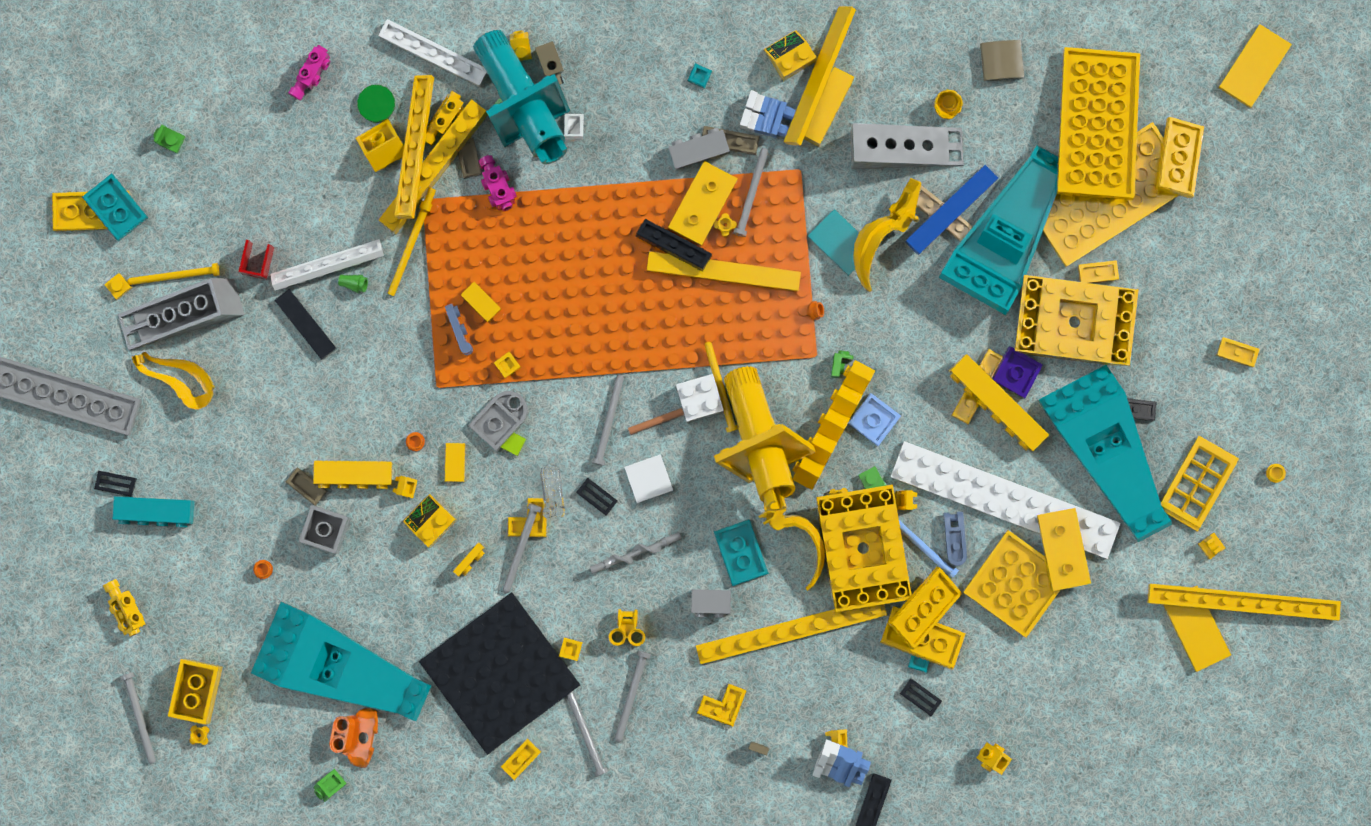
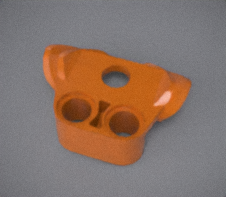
M364 708L359 710L356 715L337 717L333 722L329 742L330 749L335 753H342L348 756V760L352 765L366 768L374 753L372 744L374 734L378 732L377 711L372 708ZM344 720L347 722V728L345 730L342 727V723ZM363 732L368 735V741L365 744L359 741V735ZM340 740H342L344 743L342 749L339 748Z

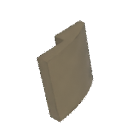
M1020 40L980 43L984 81L1024 78Z

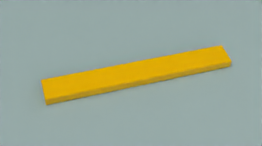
M839 6L783 141L787 145L801 146L855 14L856 9L852 6Z
M432 75L414 76L394 212L396 219H414L434 84V77Z
M650 251L647 271L790 291H799L801 272L717 260H709L702 272L670 254Z

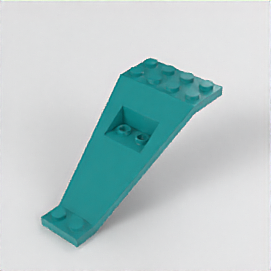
M1036 145L1028 160L955 248L938 278L1004 315L1008 313L1023 285V276L1028 272L1057 194L1058 157Z
M1107 365L1039 399L1041 407L1061 437L1122 518L1137 542L1172 525L1171 519L1161 506L1126 393Z
M280 602L251 671V674L278 687L397 713L413 721H417L432 686L413 677L315 616L284 602Z

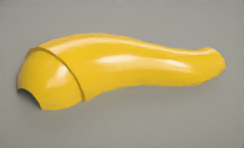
M147 352L132 356L133 363L141 373L162 380L175 390L179 399L188 408L201 409L211 402L215 386L207 372L196 363L181 359L154 358ZM143 356L147 360L159 365L187 371L199 382L205 394L194 397L191 390L178 379L148 370L142 365L145 363Z

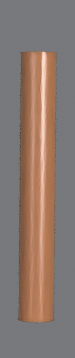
M682 408L631 426L628 430L630 435L683 416L684 413Z

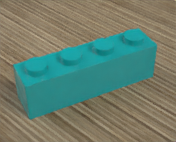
M114 496L112 520H118V524L130 525V521H137V525L149 526V522H157L156 526H168V523H176V527H187L188 524H193L195 501Z

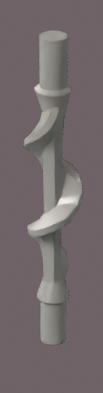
M678 532L668 537H663L659 542L649 546L637 544L632 552L620 557L612 555L608 560L590 566L591 573L594 574L604 569L607 570L610 566L622 561L632 564L634 556L647 551L657 553L661 551L663 546H668L673 542L681 540V535Z

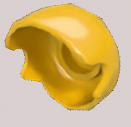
M943 90L935 97L934 108L941 118L953 119L961 112L963 101L961 95L955 90Z

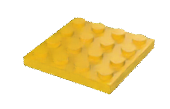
M1009 530L1005 532L963 591L965 595L1025 638H1027L1060 592V590L1052 591L1045 556Z

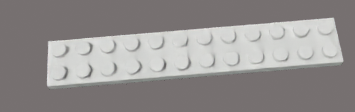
M905 441L902 444L891 474L893 479L1039 534L1040 529L1037 515L1076 508L1084 551L1108 559L1120 526V522Z

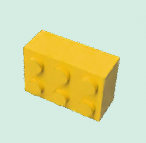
M180 659L168 717L205 725L210 724L223 666L190 659Z

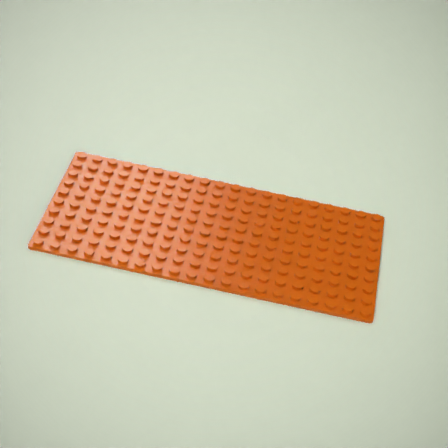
M795 169L762 172L745 231H747L746 237L733 234L734 229L729 232L728 236H723L721 231L716 229L713 224L702 246L668 229L695 178L515 192L517 195L514 198L515 204H512L513 207L508 211L497 210L496 206L492 207L488 199L491 194L434 198L431 202L432 208L430 212H427L424 220L436 386L438 388L707 367L710 366L705 349V343L707 342L712 343L718 366L815 358L817 356L814 320L808 314V307L812 302L801 171ZM754 173L732 174L738 180L716 221L722 217V214L727 213L732 221L737 223L736 228H738ZM647 219L712 253L710 260L801 272L799 291L647 271L649 251L668 253L636 237V233L644 220ZM473 282L501 308L489 322L461 296ZM453 304V306L458 307L461 314L458 320L460 325L464 323L467 335L464 336L466 341L473 347L472 354L465 355L461 352L445 309L446 305ZM510 352L521 368L505 379L494 362Z

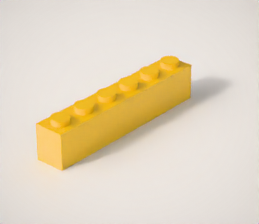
M964 354L948 370L951 373L950 378L957 384L960 382L965 387L963 390L970 397L974 396L979 400L977 404L984 411L988 409L992 413L990 417L997 424L1002 423L1006 427L1004 429L1005 432L1012 438L1015 436L1019 440L1018 444L1025 451L1028 449L1034 451L1049 436L967 354Z

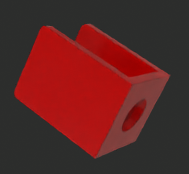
M246 239L238 272L242 275L267 280L274 247L267 244L261 273L247 271L253 243Z

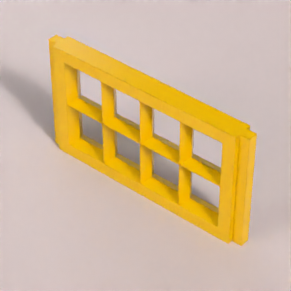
M1198 436L1161 500V506L1166 514L1198 532L1239 458ZM1199 448L1212 455L1206 466L1193 459ZM1214 458L1227 464L1222 475L1209 468ZM1190 463L1203 469L1198 480L1185 474ZM1206 472L1219 479L1214 489L1201 483ZM1182 477L1195 484L1189 495L1177 488ZM1198 486L1211 493L1205 504L1193 498ZM1174 492L1187 499L1181 509L1169 503ZM1190 501L1203 508L1197 519L1184 512Z

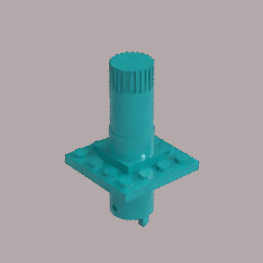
M493 30L485 33L476 40L473 49L502 100V103L495 104L486 111L502 145L506 147L523 138L533 156L539 158L542 164L547 165L558 161L566 154L567 147L564 144L565 136L555 119L570 112L558 79L553 74L544 77L540 82L534 84L503 31Z

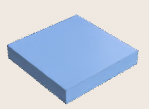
M870 393L850 419L848 425L876 446H879L901 415Z

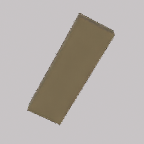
M704 126L702 136L707 135L708 130L714 128ZM719 129V131H724L730 151L751 155L757 154L760 136Z

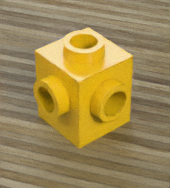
M986 742L976 757L982 762L981 767L989 772L993 769L1001 775L1012 760V758L1003 753L1005 751L1004 748L996 743L992 746L988 742Z

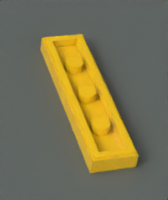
M988 349L979 366L992 378L1003 356ZM964 391L951 416L968 425L979 406L977 404L979 400L974 396L970 397Z

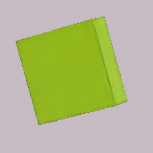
M513 433L501 448L518 456L527 439Z

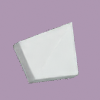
M565 114L564 143L583 140L584 114Z

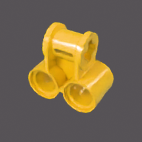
M618 609L619 628L613 629L609 633V641L613 645H622L626 638H628V641L633 646H640L645 642V633L641 629H636L638 609L634 611ZM623 617H632V619H624ZM616 631L621 632L623 635V640L618 643L612 639V635ZM634 632L642 634V641L640 643L632 641L631 636Z

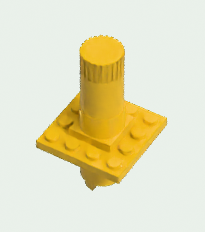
M746 366L734 369L725 375L724 382L742 441L738 442L736 446L725 448L720 453L714 455L715 462L748 483L754 481L759 498L765 502L764 506L767 510L778 511L787 507L784 499L795 491V485L788 465L815 453L814 445L785 425H775L755 367Z

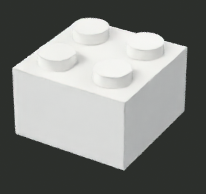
M713 374L676 384L687 423L724 412Z

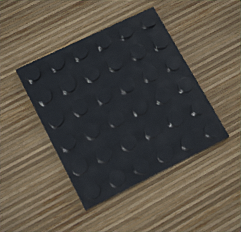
M513 592L419 661L487 755L580 686L578 680Z

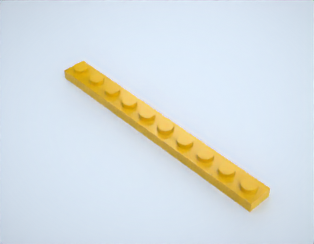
M1148 584L1147 603L1340 621L1341 601Z
M884 604L836 612L833 609L696 645L700 664L879 618L886 616L887 613Z

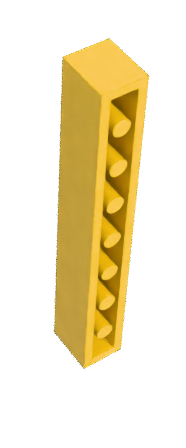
M472 99L423 161L416 208L425 198L429 187L432 188L458 155V152L462 150L468 139L472 137L488 116L486 110ZM397 196L379 218V222L394 234H397L408 220L396 219L394 217Z

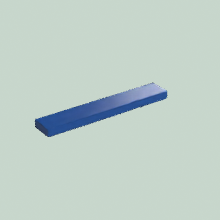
M984 165L923 223L905 243L919 255L995 183L998 177Z

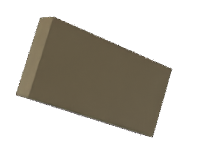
M474 137L468 139L462 150L458 152L464 179L482 175Z
M298 467L286 480L288 485L314 506L328 492L326 489L318 488V485L313 484V479Z

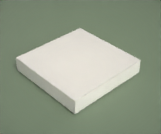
M661 454L624 467L637 503L673 491Z

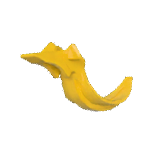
M910 178L899 200L890 206V216L878 218L866 224L858 234L854 244V265L862 286L869 292L872 291L869 282L871 264L883 238L892 230L905 232L912 221L918 222L919 220L918 216H915V210L921 188L920 181Z
M764 506L765 511L758 516L759 518H767L763 522L764 525L769 523L774 530L796 526L805 530L811 536L818 556L814 576L805 587L808 591L820 577L824 566L825 550L818 529L806 518L796 515H783L786 512V508L778 511H769Z

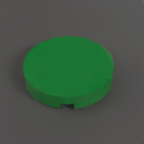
M370 85L359 94L357 100L358 110L366 120L373 123H381L389 119L393 114L395 98L388 88L382 85Z

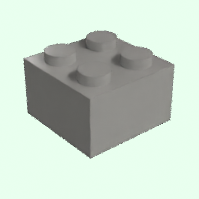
M311 505L299 542L339 554L351 518Z
M692 589L691 613H695V617H707V613H714V617L726 618V614H730L731 590Z

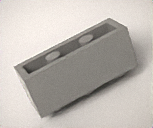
M719 128L708 130V134L701 136L700 133L689 137L690 140L685 142L682 139L671 142L672 146L668 147L676 170L730 153L724 131H719Z

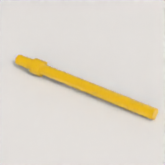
M429 187L424 201L420 204V212L387 293L389 295L395 296L427 212H430L432 208L431 202L436 192L433 188Z

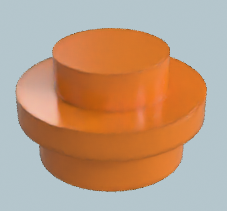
M812 301L808 307L809 316L813 320H819L820 317L824 316L823 304Z
M418 432L410 433L406 438V446L411 451H420L425 445L424 436Z
M259 560L255 563L253 571L256 577L267 579L273 573V566L267 560Z

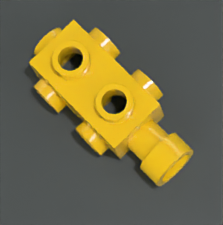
M454 91L447 94L428 124L425 142L431 146L435 142L438 132L444 134L453 124L452 120L454 117H458L464 108L462 107L464 102L460 100L461 96ZM441 118V122L438 124L437 120Z
M114 579L103 585L105 592L109 593L111 597L108 600L109 610L114 614L118 622V629L123 632L124 636L129 634L131 637L140 633V628L146 624L130 591L121 593L119 589L120 584L117 579Z

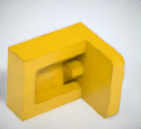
M519 30L510 34V45L520 61L532 59L528 32Z

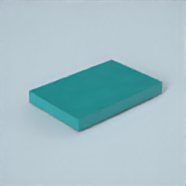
M112 173L82 196L118 242L148 219V216Z
M834 209L808 235V238L848 276L855 270L853 259L854 244L859 232Z
M750 519L713 531L732 586L769 574Z

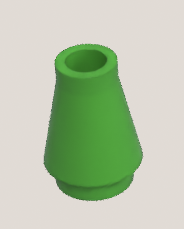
M340 275L338 285L361 293L367 290L368 278L363 275Z

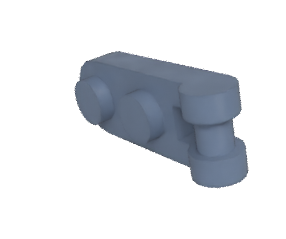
M453 304L446 305L445 309L461 352L465 355L472 354L473 347L466 341L464 336L467 335L464 323L460 325L458 317H461L458 307L453 306Z
M963 511L956 514L943 513L947 559L950 564L959 566L967 559ZM957 521L958 527H951V522Z

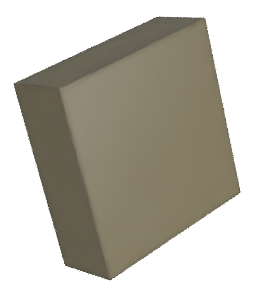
M753 741L750 742L748 747L749 750L766 756L769 751L767 746Z

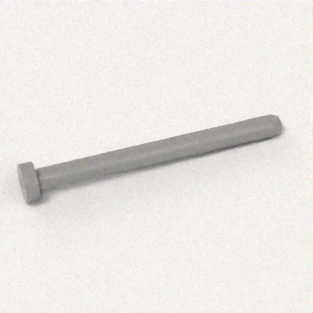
M762 148L738 228H734L733 234L746 237L747 235L745 228L768 154L766 148Z
M622 375L616 377L596 458H592L591 463L605 465L603 457L624 380Z
M531 503L528 505L530 511L503 587V592L509 593L536 514L541 512L542 507Z
M638 650L637 653L639 656L638 663L615 735V741L618 742L622 741L646 659H650L651 656L650 653Z
M132 672L122 675L120 678L121 681H125L147 760L152 764L155 763L156 759L132 677H135Z
M572 691L567 695V698L596 768L594 774L599 776L608 772L607 767L603 768Z

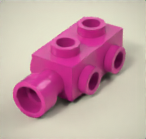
M320 45L314 46L303 67L299 70V74L296 77L297 82L294 87L291 86L288 92L289 95L301 101L305 95L306 87L310 90L314 86L317 87L321 80L320 75L322 71L327 70L331 62L327 49Z
M492 155L484 156L479 160L481 168L485 170L482 172L484 179L481 180L485 191L489 189L491 196L488 199L492 207L496 206L497 210L508 211L513 207L512 204H515L514 198L517 197L513 186L510 188L507 181H509L506 170L502 171L500 166L495 167L496 162ZM502 192H505V195H504V196H499V195H498V194H501Z

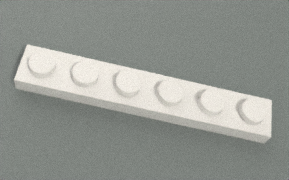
M388 19L378 35L380 38L478 87H481L487 75L483 66Z
M380 239L270 274L272 286L275 291L285 289L297 283H303L316 277L341 271L350 266L378 259L384 256Z

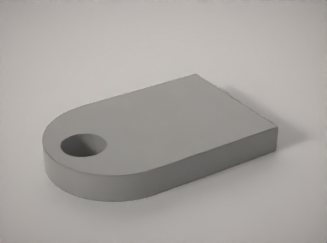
M501 392L486 405L468 426L493 449L498 451L507 439L525 422L528 415L527 403L516 392ZM518 398L520 400L518 408H511L510 401L512 399Z

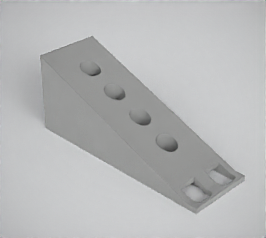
M852 124L850 130L851 169L963 165L962 128ZM948 132H959L960 142L950 143ZM910 143L913 146V149L907 150L904 147V144ZM930 143L932 150L926 151L922 144ZM868 144H871V145H873L875 148H874V149H871V148H869L867 145H868ZM886 144L893 145L894 149H888ZM949 150L960 151L961 161H949Z
M209 278L119 313L118 317L128 350H132L245 314L235 280ZM133 314L136 324L125 327L122 318ZM138 332L141 342L130 345L128 335Z

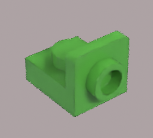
M161 124L160 128L155 130L153 138L157 145L178 154L185 136Z
M839 350L838 353H834L831 371L832 378H839L840 374L844 373L845 363H841V361H852L854 356L850 355V352Z
M875 466L858 475L865 489L887 486Z
M333 769L313 787L315 789L314 793L320 800L323 799L326 802L347 783Z

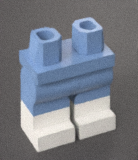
M751 90L740 122V128L776 139L777 136L785 137L790 126L781 124L782 120L785 118L792 121L796 110L787 106L786 102L760 95L758 92Z
M826 740L817 758L812 776L820 778L822 774L833 778L838 783H844V786L850 787L852 782L862 785L871 762L862 759L863 752H855L850 748Z

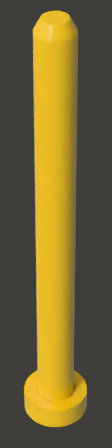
M212 263L211 267L132 277L127 282L129 285H137L213 274L216 277L220 276L218 263Z
M707 342L705 343V349L728 425L725 428L726 432L738 430L739 427L734 422L712 343Z

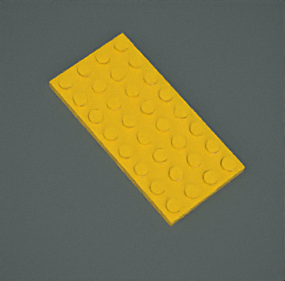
M1064 47L1057 194L1133 200L1135 198L1140 53Z
M1153 122L1137 132L1135 198L1133 200L1056 194L1043 229V234L1065 267L1179 196L1156 189L1164 138Z

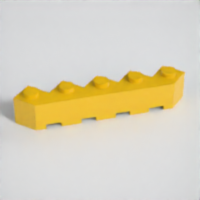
M856 360L852 366H847L843 373L846 378L840 389L834 390L830 398L833 402L826 414L822 413L817 422L821 424L814 438L809 437L808 442L814 445L816 452L804 457L801 462H796L792 470L795 472L792 478L794 481L813 490L875 370Z

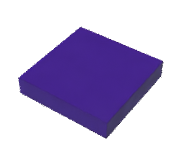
M1008 346L992 379L1014 394L1026 398L1043 365L1023 353L1016 352L1015 348Z

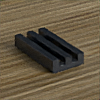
M98 470L94 489L133 497L137 478ZM104 475L129 480L131 483L129 485L101 479V477ZM100 483L129 488V492L100 487Z
M589 478L584 481L576 492L605 516L609 514L618 502V500ZM588 483L609 498L612 503L606 502L586 485ZM583 489L608 507L606 511L583 494Z
M912 678L909 679L908 683L899 693L929 716L934 714L942 700ZM911 684L935 700L936 704L934 705L910 687ZM908 690L932 708L931 711L907 695L906 691Z

